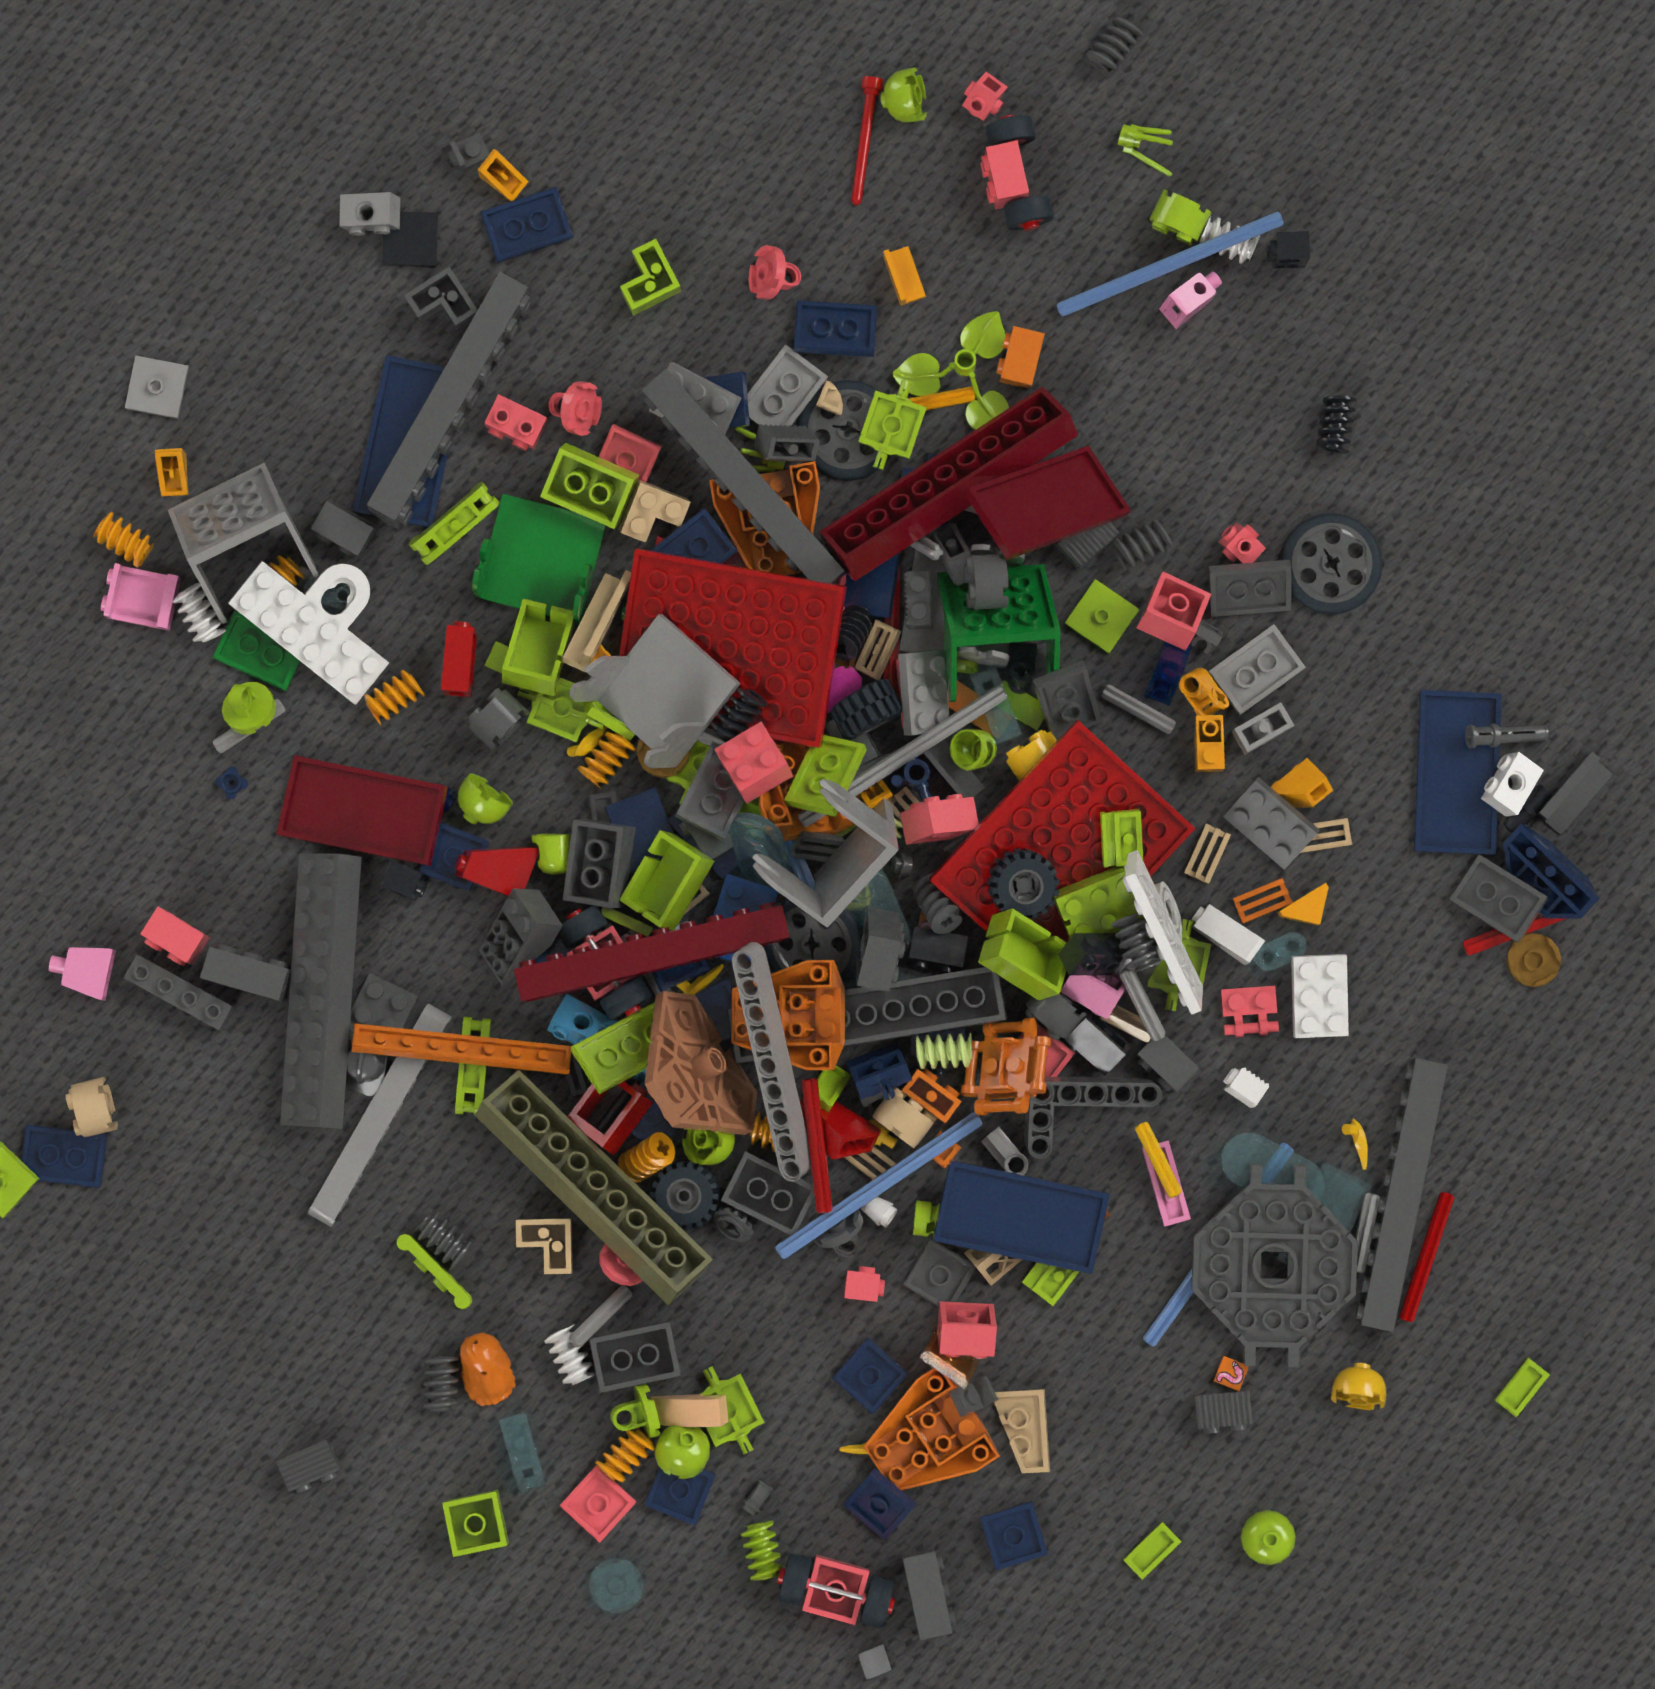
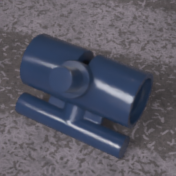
M915 757L904 765L902 775H894L892 777L890 787L893 790H898L901 786L906 785L912 788L914 792H918L921 801L931 797L928 790L930 786L927 782L930 773L928 765L924 761L919 760L918 757ZM915 768L919 769L923 773V778L913 780L909 776V771Z

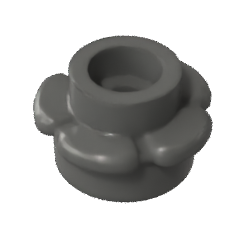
M899 853L898 857L894 856L892 860L891 871L896 873V878L898 879L909 877L912 870V857L905 855V853Z

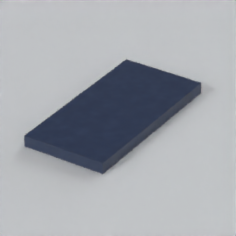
M386 355L353 512L372 516L367 503L445 367ZM448 453L446 456L441 455L437 464L440 467L434 478H428L424 487L427 489L421 501L414 502L411 508L413 514L408 524L428 528L434 523Z
M1420 690L1414 851L1496 855L1498 811L1483 801L1481 797L1485 792V784L1491 777H1494L1498 770L1500 745L1493 748L1489 745H1478L1475 748L1469 749L1465 741V730L1467 725L1474 724L1475 727H1486L1489 724L1495 723L1501 727V693Z
M950 1160L932 1240L1092 1274L1110 1194Z

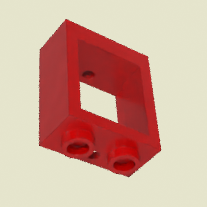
M454 621V625H447L441 691L444 695L472 697L477 632L468 622Z
M628 1079L618 1084V1086L633 1097L605 1135L586 1120L608 1090L599 1094L593 1084H591L567 1116L585 1135L613 1155L616 1154L653 1104V1102L645 1097L647 1091L636 1083L631 1087L626 1083Z

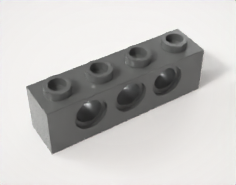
M138 954L124 976L126 980L219 1031H223L235 1010L234 1006Z

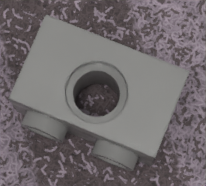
M391 192L340 195L339 227L349 231L350 235L358 236L365 235V231H374L376 234H390V230H399L400 197ZM373 209V216L367 220L368 212Z
M1280 702L1238 726L1231 733L1244 755L1290 730L1295 725Z

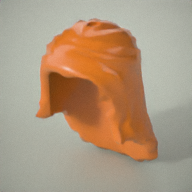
M482 1332L465 1338L460 1348L461 1378L464 1382L465 1391L468 1392L469 1399L475 1400L480 1406L496 1405L508 1398L512 1393V1388L516 1387L515 1376L510 1368L511 1361L494 1336Z

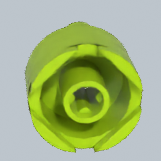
M1163 190L1149 220L1153 222V229L1166 235L1168 231H1172L1177 234L1178 241L1191 246L1193 241L1198 242L1212 212L1206 209L1205 213H1203L1199 209L1201 205L1176 193L1169 197L1168 190Z

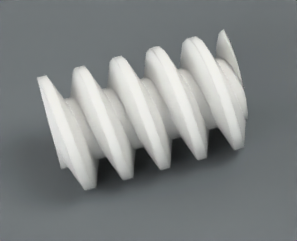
M1210 216L1199 244L1229 232L1231 223L1227 221L1221 227V218L1217 217L1211 223ZM1260 235L1252 240L1248 239L1219 252V255L1222 256L1229 250L1230 260L1238 254L1240 264L1247 258L1250 261Z
M200 583L182 590L173 600V603L183 604L179 608L178 613L187 612L188 614L182 620L183 623H193L187 631H197L198 633L192 639L193 642H206L226 631L224 628L217 629L221 621L219 619H212L216 615L214 609L207 610L211 603L209 600H202L206 596L204 590L197 591L201 586Z
M572 1325L550 1335L545 1340V1343H554L549 1352L550 1354H559L553 1362L555 1364L563 1363L558 1373L568 1374L562 1380L563 1384L572 1383V1385H575L596 1375V1372H587L592 1366V1362H583L582 1360L588 1353L578 1352L582 1346L576 1347L569 1340V1336L573 1333L569 1332L574 1326Z

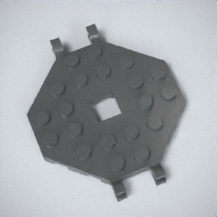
M1249 1162L1250 1182L1193 1235L1191 1290L1244 1345L1242 1362L1244 1366H1256V1347L1287 1348L1286 1365L1288 1367H1299V1348L1308 1341L1307 1339L1313 1333L1323 1327L1344 1304L1356 1296L1358 1241L1306 1187V1166L1304 1164H1293V1184L1262 1183L1263 1165L1261 1163ZM1263 1251L1288 1252L1287 1278H1260L1261 1253Z

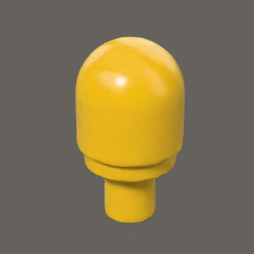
M868 1120L881 1130L875 1145L881 1146L883 1143L893 1149L898 1140L889 1135L890 1130L877 1120Z

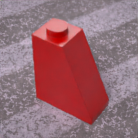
M522 846L464 850L463 855L460 854L457 858L455 876L509 896L513 888H526L539 854V849Z
M802 1098L800 1105L807 1131L804 1099ZM835 1101L829 1112L821 1108L826 1153L832 1160L872 1151L881 1133L877 1126Z

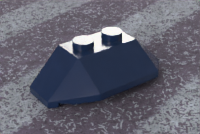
M1520 824L1503 843L1506 871L1549 898L1540 911L1546 919H1581L1600 899L1588 877L1548 839L1527 826Z

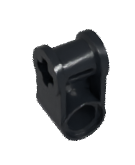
M1012 642L1009 645L1008 687L1014 693L1024 694L1032 686L1037 643Z

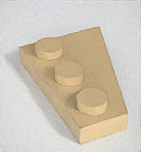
M1045 1389L995 1392L998 1400L994 1403L1021 1472H1050Z

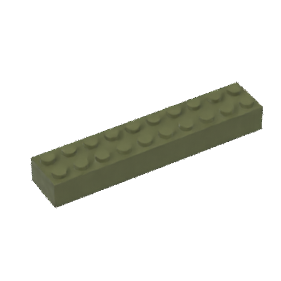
M520 1070L482 1101L475 1116L668 1306L706 1271L713 1259Z

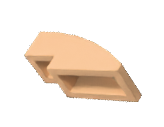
M704 1394L651 1397L656 1406L659 1423L663 1426L717 1427L729 1422L726 1395L704 1396Z

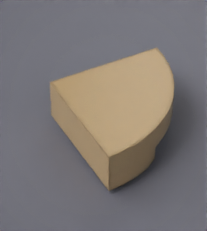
M826 380L816 407L841 416L843 411L842 397L837 388Z

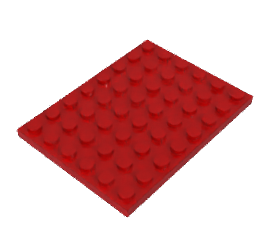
M637 548L634 551L619 656H627L658 614H663L741 683L739 685L740 688L745 690L747 688L752 689L767 701L768 706L761 707L763 712L760 716L754 715L756 721L753 724H748L749 728L762 722L772 739L820 748L823 742L847 586ZM737 689L732 694V696L737 698L741 697ZM729 698V700L725 703V704L730 705V706H732V707L734 706V703L732 702V700H731L730 698ZM723 706L722 709L718 712V713H722V714H725V715L728 714V712L725 710L724 706ZM717 715L712 720L717 723H721V720Z
M1077 719L931 875L929 880L987 932L992 915L1002 912L993 903V899L988 893L987 889H990L987 884V878L991 877L989 873L990 867L994 868L996 866L994 861L998 857L1002 859L1004 857L1003 853L1007 851L1012 853L1014 849L1018 848L1021 850L1030 849L1042 855L1057 872L1056 877L1059 879L1060 885H1057L1056 889L1059 890L1116 867H1103L1100 812L1106 813L1139 809L1141 811L1143 862L1150 877L1196 828ZM1054 904L1053 907L1049 905L1046 908L1047 913L1044 915L1042 913L1037 914L1038 918L1032 921L1051 932L1050 937L1057 936L1067 943L1069 939L1056 905Z

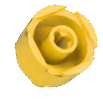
M1040 730L1028 738L1031 743L1025 747L1018 745L1006 753L1008 756L1006 762L1018 781L1026 775L1057 741L1052 732L1047 733L1045 730Z

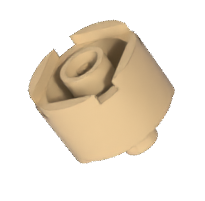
M105 1077L72 1084L69 1094H66L69 1110L74 1109L76 1120H73V1127L77 1136L82 1135L85 1138L117 1130L118 1128L117 1121L112 1122L111 1114L115 1111L109 1085H103L106 1080Z
M893 1087L892 1089L895 1092L894 1098L891 1099L888 1093L890 1100L884 1098L872 1117L904 1142L915 1148L937 1120V1117L926 1109L923 1110V1107L909 1096L905 1099L907 1095L897 1087Z

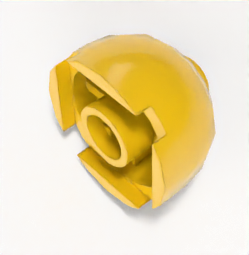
M1355 1363L1354 1367L1345 1368L1335 1378L1332 1386L1331 1400L1334 1403H1337V1399L1348 1401L1351 1404L1345 1407L1363 1410H1374V1405L1380 1404L1381 1409L1386 1404V1385L1382 1376L1375 1370L1370 1369L1369 1364Z

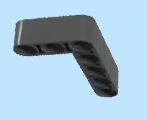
M1045 1076L1044 1083L1047 1084L1046 1093L1040 1097H1030L1029 1109L1025 1113L1024 1145L1030 1155L1036 1159H1044L1049 1156L1052 1151L1054 1106L1153 1107L1161 1101L1162 1091L1149 1078ZM1065 1086H1073V1093L1070 1096H1061V1091ZM1121 1086L1127 1087L1125 1096L1121 1098L1115 1097L1117 1088ZM1091 1087H1100V1093L1096 1097H1088V1091ZM1146 1087H1153L1152 1096L1142 1098V1091ZM1038 1112H1044L1046 1116L1043 1122L1034 1123V1115ZM1037 1139H1043L1044 1146L1039 1150H1033L1032 1143Z

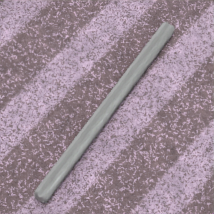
M996 686L853 779L848 792L854 796L858 795L1000 704L1007 698L1005 691L1001 686ZM803 810L798 814V819L804 827H808L824 817L825 814Z

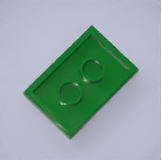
M236 609L212 657L285 692L300 663L296 657Z

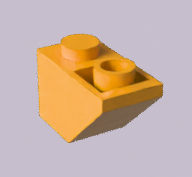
M1197 715L1195 717V772H1219L1225 769L1223 715Z
M1308 758L1294 766L1289 773L1271 786L1275 792L1294 808H1312L1333 791L1327 777Z

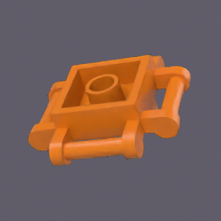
M1025 1018L1019 1022L983 1024L985 1038L984 1041L980 1042L972 1040V1060L969 1067L966 1068L964 1085L961 1086L960 1095L978 1097L974 1103V1111L978 1116L987 1115L989 1112L1015 1111L1017 1114L1027 1113L1030 1097L1046 1093L1047 1084L1044 1083L1047 1049L1051 1047V1038L1037 1036V1022L1034 1018ZM1024 1033L1023 1039H1015L1013 1037L997 1038L998 1034ZM983 1052L980 1084L975 1086L978 1053ZM1015 1098V1100L1009 1101H991V1099Z

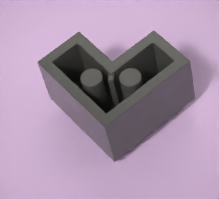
M447 267L404 295L406 302L420 323H423L444 309L457 331L471 323L478 311L450 267Z

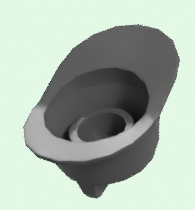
M351 1040L348 1044L346 1087L367 1096L374 1095L385 1078L387 1055L351 1052Z

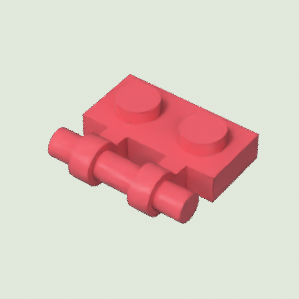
M1275 986L1221 990L1223 1017H1234V1024L1224 1025L1225 1036L1235 1035V1037H1244V1034L1254 1033L1264 1036L1268 1035V1032H1279L1278 1021H1267V1014L1277 1013ZM1258 1014V1022L1243 1023L1242 1015Z

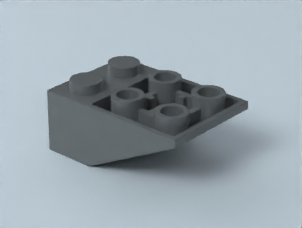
M513 888L479 951L501 986H505L515 977L514 969L519 968V962L538 958L552 945L562 924L539 890Z

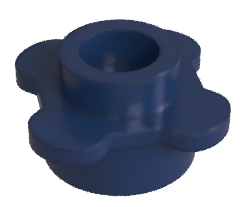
M229 767L226 773L216 778L215 784L225 791V796L228 799H234L241 789L247 788L248 781L238 774L236 767ZM233 780L234 785H230L229 782Z

